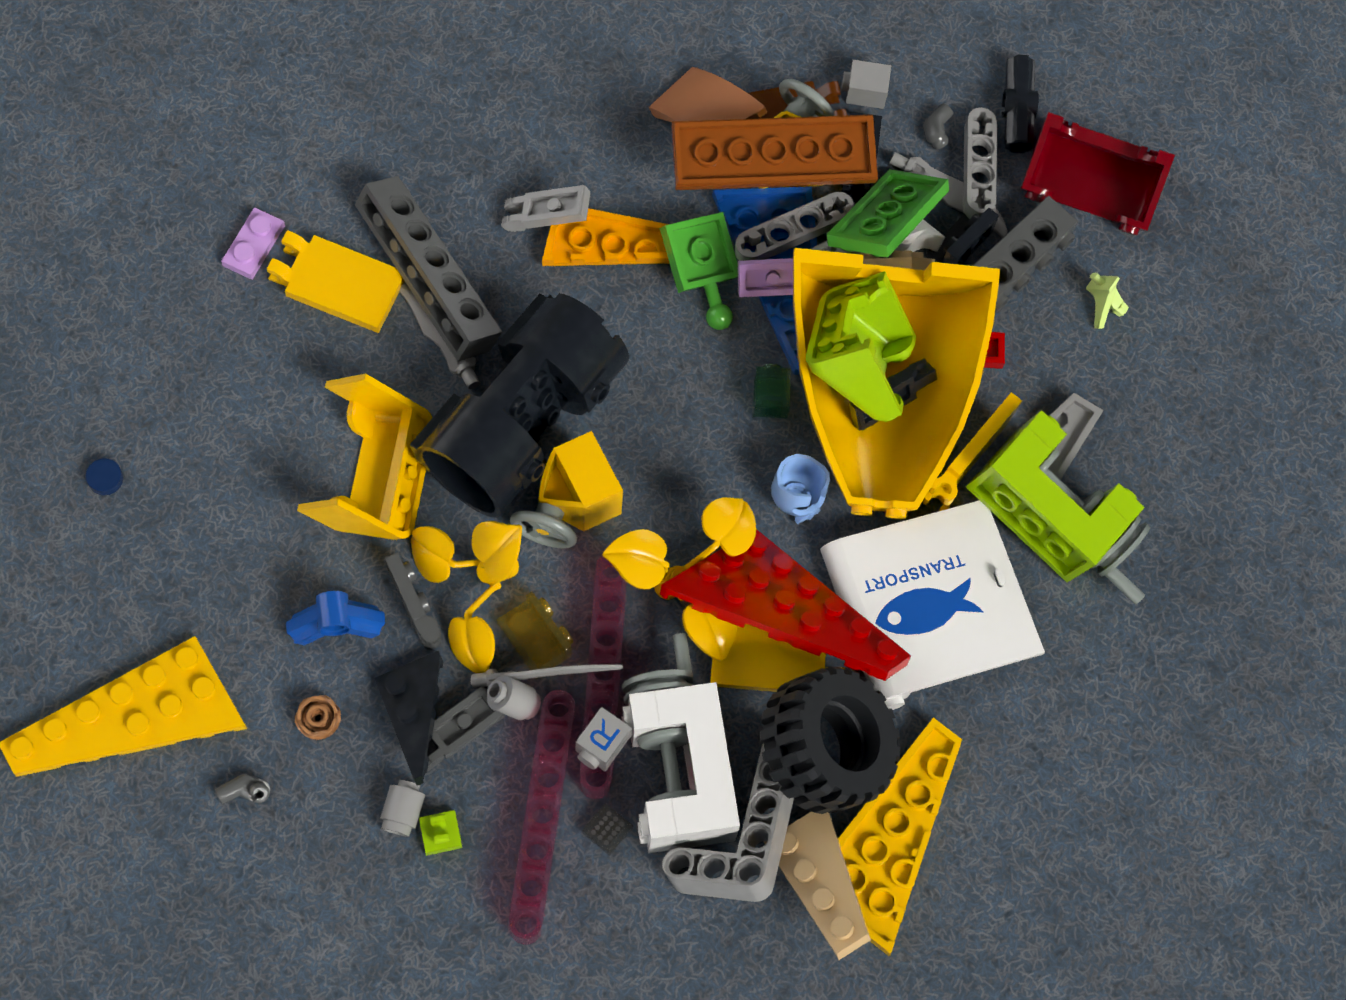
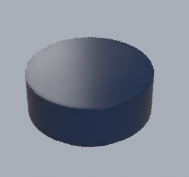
M106 458L98 459L88 467L86 481L93 492L99 495H110L121 487L123 473L115 461Z

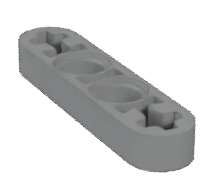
M983 107L973 109L969 113L964 126L963 210L969 219L975 214L981 216L988 208L994 211L996 205L997 120L992 111ZM977 120L982 121V125L985 126L982 134H978L979 122ZM982 146L988 151V155H977L972 150V147ZM975 172L983 173L988 178V182L979 183L973 179L972 174ZM983 194L981 197V206L984 207V209L978 208V203H975L978 195Z
M834 192L750 228L738 235L735 244V256L739 261L765 260L827 233L854 206L853 200L844 192ZM833 204H836L839 208L845 207L844 212L841 214L838 210L832 211ZM805 215H811L817 219L818 225L814 228H806L800 223V218ZM775 228H782L788 232L789 237L784 241H776L771 237L770 232ZM762 235L764 236L763 242H761ZM745 243H749L750 246L756 245L755 252L752 253L750 249L744 250Z

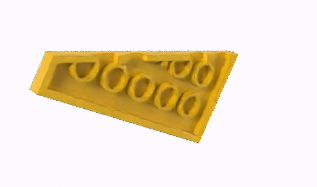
M196 636L0 741V749L14 775L18 777L61 768L64 765L83 761L90 762L103 757L117 754L124 755L199 737L215 736L214 734L228 731L245 730L247 727Z
M934 717L896 764L898 768L894 778L890 780L891 783L886 791L879 794L877 799L866 803L838 838L871 938L870 942L888 956L891 955L931 835V830L962 742L960 737Z

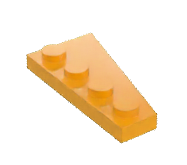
M588 208L586 221L550 226L542 258V266L668 264L669 260L659 228L669 224Z

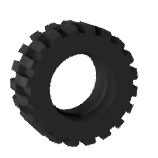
M830 666L786 682L778 688L776 693L772 694L767 702L769 709L763 712L761 724L764 725V729L760 730V743H764L765 751L762 752L764 763L768 762L771 771L769 775L773 782H779L782 786L780 791L787 798H795L794 803L805 810L809 809L814 813L824 814L828 812L831 814L877 799L878 795L884 793L889 787L890 780L894 778L898 768L895 761H898L900 758L901 747L897 746L900 733L899 728L894 726L893 718L896 717L892 708H887L884 702L887 699L879 690L875 691L873 689L874 684L865 677L859 678V673L853 670ZM821 716L830 723L837 735L840 745L839 765L831 758L824 746L820 731Z

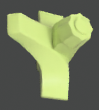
M1092 273L1089 277L1092 280L1086 289L1095 299L1094 328L1102 329L1104 328L1109 309L1120 317L1127 312L1129 307L1116 289L1117 282L1120 279L1118 276H1100L1098 273Z

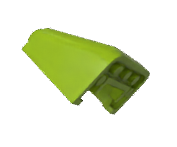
M885 271L867 278L838 285L822 295L806 353V362L812 373L871 418L888 422L902 415L904 403L899 394L893 393L885 376L887 364L906 360L915 347L916 335Z

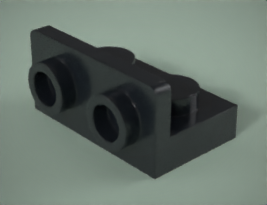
M988 208L981 216L978 214L973 215L971 219L964 213L944 234L945 239L939 250L935 252L929 249L926 257L928 259H935V262L962 265L992 234L999 215L991 208Z

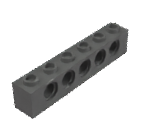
M399 176L366 183L355 203L356 208L456 360L461 361L489 352L502 331L481 301L478 293L475 292L463 274L462 269L447 250L444 242L429 223L426 215L423 214L413 199L410 191L405 187Z

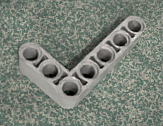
M764 743L762 744L737 853L691 848H675L670 850L662 861V868L672 886L678 892L751 902L762 901L772 893L794 798H787L780 791L782 786L779 782L771 781L772 778L769 775L771 771L768 762L764 763L762 752L765 751ZM775 808L771 813L763 815L766 810ZM767 841L763 847L755 848L758 843ZM689 867L686 872L677 874L682 868ZM724 871L720 877L712 878L715 873ZM759 875L755 881L747 882L750 877Z

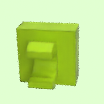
M455 810L419 817L426 856L462 848Z

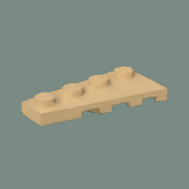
M811 811L787 827L779 868L840 960L869 942L871 938L854 891L830 813L819 814Z

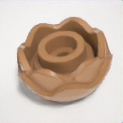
M326 695L305 698L300 703L295 715V724L298 730L305 737L313 740L330 737L338 729L341 721L340 708ZM320 715L322 718L320 721H316L315 717Z

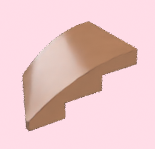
M691 67L649 106L654 117L669 122L746 119L753 114L762 117L767 113L762 103L741 88L715 74L695 67Z

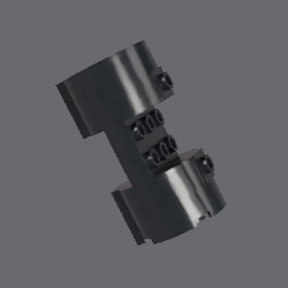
M539 293L497 342L503 361L508 363L507 367L481 397L472 394H465L459 397L453 393L410 443L416 461L425 466L429 473L447 491L466 505L488 517H500L522 489L525 490L532 481H537L544 472L546 461L541 447L537 444L541 433L547 426L550 427L556 423L561 410L575 415H583L586 412L589 413L596 404H600L605 400L609 393V384L629 361L626 345L619 335H615L612 338L609 331L602 325L604 319L582 302L561 293L556 298H553L551 295L545 297Z

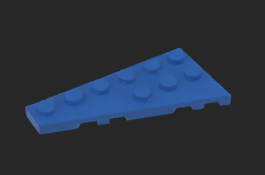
M812 186L713 190L712 193L719 212L724 214L728 232L734 245L738 235L742 232L813 201ZM805 215L800 218V223L806 228H814L815 217ZM775 228L770 232L771 237L776 241H784L789 237L788 232L782 228ZM762 235V237H761V242L764 241V236H763V235ZM815 237L768 259L793 258L794 248L811 249L817 246V238ZM745 243L744 250L750 249L753 253L756 250V245L750 246L749 243ZM793 295L758 296L793 374L800 375Z

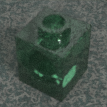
M766 364L763 367L756 366L753 417L787 418L790 408L791 368H782L778 364Z

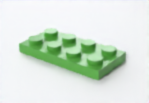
M889 169L827 233L828 246L841 248L848 252L856 251L872 254L875 257H889L949 192L948 179Z

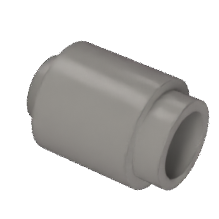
M499 676L487 689L488 706L497 712L516 720H529L539 711L541 698L536 693V690L509 676Z
M399 780L398 785H390L380 817L383 821L382 830L404 837L410 836L411 829L416 828L425 794L419 792L420 785L417 786L416 783Z

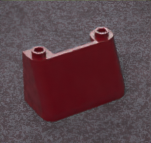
M1048 112L1021 186V190L1026 191L1025 198L1041 203L1050 196L1058 203L1119 223V230L1137 236L1139 230L1148 231L1175 155L1160 149L1158 152L1154 150L1147 152L1148 147L1131 144L1081 127L1074 122L1068 125L1069 122L1065 121L1064 117Z

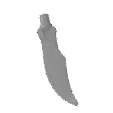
M897 152L894 153L889 164L903 170V172L948 179L949 192L942 199L947 206L964 213L963 182L934 169L921 157H911L908 159ZM983 194L978 195L975 203H978V208L984 209V207L981 206V197ZM995 207L994 212L999 217L994 231L1003 239L1008 234L1001 214Z
M404 282L399 293L411 308L423 335L439 346L451 373L457 374L458 377L462 378L469 390L477 388L480 385V381L474 372L476 358L456 360L406 282Z
M584 664L500 673L496 669H488L483 673L472 674L471 685L473 688L489 687L496 678L502 675L519 681L547 676L623 669V665Z

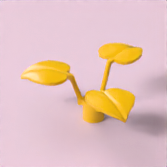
M723 497L709 503L701 516L702 528L705 534L715 541L684 566L669 568V562L664 560L667 553L665 541L655 532L644 529L634 530L618 537L604 550L602 556L615 567L621 577L630 585L643 590L654 587L657 595L665 599L659 594L663 583L702 561L719 546L729 556H738L747 551L756 535L755 516L748 503L741 498ZM669 595L668 599H665V600H670V599H673V598H675V597ZM693 603L686 606L683 610L682 620L688 636L705 654L717 661L724 660L736 638L738 626L718 619L710 613H702L692 609Z
M485 521L478 524L472 533V550L478 559L464 561L452 559L455 550L454 543L444 531L432 526L418 527L411 533V548L415 565L425 579L433 583H439L448 579L450 567L477 566L478 578L483 583L490 585L464 612V618H453L448 628L450 647L460 663L474 673L486 672L494 658V634L485 620L477 616L472 617V615L494 591L501 588L500 582L517 575L519 571L517 559L521 545L522 526L496 521Z

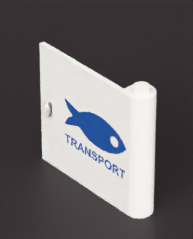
M980 500L839 538L827 543L820 549L836 595L911 655L908 665L886 681L864 672L865 678L874 684L873 689L881 691L887 699L884 702L888 709L892 708L894 710L905 704L904 699L911 692L1045 653L992 513Z

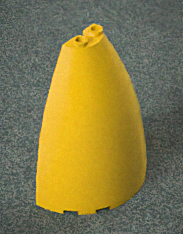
M794 248L793 310L799 371L810 417L827 463L847 505L851 506V514L869 516L872 515V511H884L887 518L904 519L907 517V511H914L919 508L942 471L964 429L981 382L994 323L1000 269L931 262L925 270L863 264L864 255ZM885 271L916 335L915 347L911 355L902 362L888 363L885 376L888 378L909 367L910 364L926 359L936 370L937 380L916 392L917 399L903 406L901 416H897L888 422L878 421L867 429L859 431L852 422L849 407L850 401L811 372L806 362V353L822 295L838 285L867 278Z

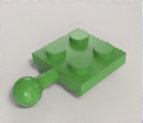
M723 212L659 228L678 293L704 287L710 307L706 313L707 323L716 330H723L729 327L733 320V314L731 309L722 303L717 283L738 278V262Z

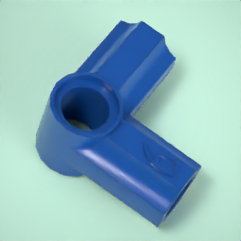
M327 591L316 596V604L294 614L292 619L286 622L287 634L294 640V643L300 645L309 644L323 636H339L346 633L374 638L380 635L382 626L385 624V614L379 610L378 606L349 600L348 594L345 592Z

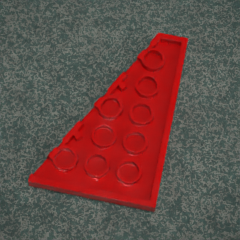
M757 529L752 545L744 553L738 556H729L723 549H720L666 581L660 589L659 594L665 599H668L669 595L693 603L692 609L699 612L710 613L718 619L744 628L745 623L769 632L768 637L771 639L787 642L795 648L819 657L821 652L845 660L844 666L854 670H862L868 675L886 681L906 667L911 658L909 653Z

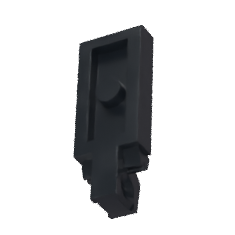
M922 359L910 364L909 367H906L899 373L889 376L887 380L893 393L901 396L905 406L917 399L916 392L937 380L936 370L926 359ZM849 402L853 425L859 431H863L878 422V420L871 418L852 402Z

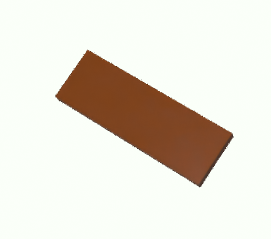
M873 115L672 121L671 124L675 190L876 183L878 181Z

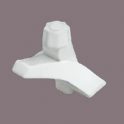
M922 220L894 251L915 252L919 249L927 248L937 252L945 236L925 220Z

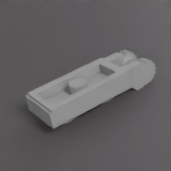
M584 185L530 192L525 193L524 196L507 198L504 205L505 210L517 214L504 216L501 226L505 230L516 232L525 231L526 228L586 221L590 190Z

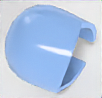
M802 454L788 456L780 463L771 485V495L776 506L784 513L795 516L797 524L805 520H811L814 515L820 512V507L824 503L830 484V473L823 464L811 456Z

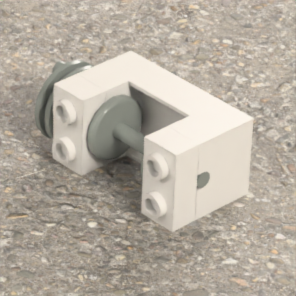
M685 633L672 636L677 669L643 673L631 677L622 684V691L626 694L623 697L626 706L622 707L623 716H621V719L632 727V747H640L644 750H661L667 792L654 796L648 802H645L644 813L639 814V822H637L640 844L647 843L648 853L732 842L736 840L740 828L716 682L699 685L692 684L694 678ZM683 746L690 790H682L675 749Z

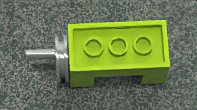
M1041 410L1009 437L967 484L966 488L1063 580L1069 582L1090 568L1100 565L1097 573L1101 577L1106 576L1136 605L1145 597V594L1117 566L1133 552L1150 530V526L1147 523L1139 526L1142 520L1139 514L1145 507L1137 500L1132 491L1124 488L1119 483L1105 493L1098 489L1083 501L1048 469L1059 455V450L1056 447L1067 434L1060 428L1059 423L1053 417L1046 415Z

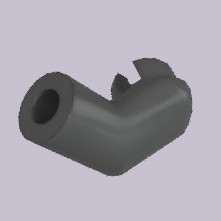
M945 103L940 104L923 123L926 141L931 143L934 149L938 150L945 147L948 143V137L944 134V124L953 115L952 109Z
M241 774L214 788L222 805L238 796L255 803H263L270 795L268 783L249 774Z

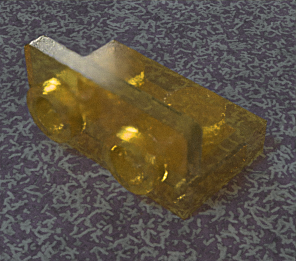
M533 591L526 595L525 602L496 619V622L529 670L556 667L572 657L571 644L574 642L563 625L557 627L551 616L554 613L548 602L543 597L538 599Z

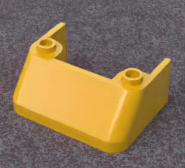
M366 373L326 381L325 388L349 401L347 409L348 425L354 433L363 437L350 498L335 496L330 500L298 504L297 511L340 532L390 540L408 538L415 527L426 473L425 466L416 461L410 443L433 418L431 413Z

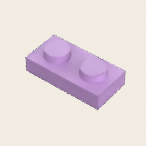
M254 207L221 261L223 267L253 280L284 229V221Z
M793 258L738 261L739 297L793 295Z

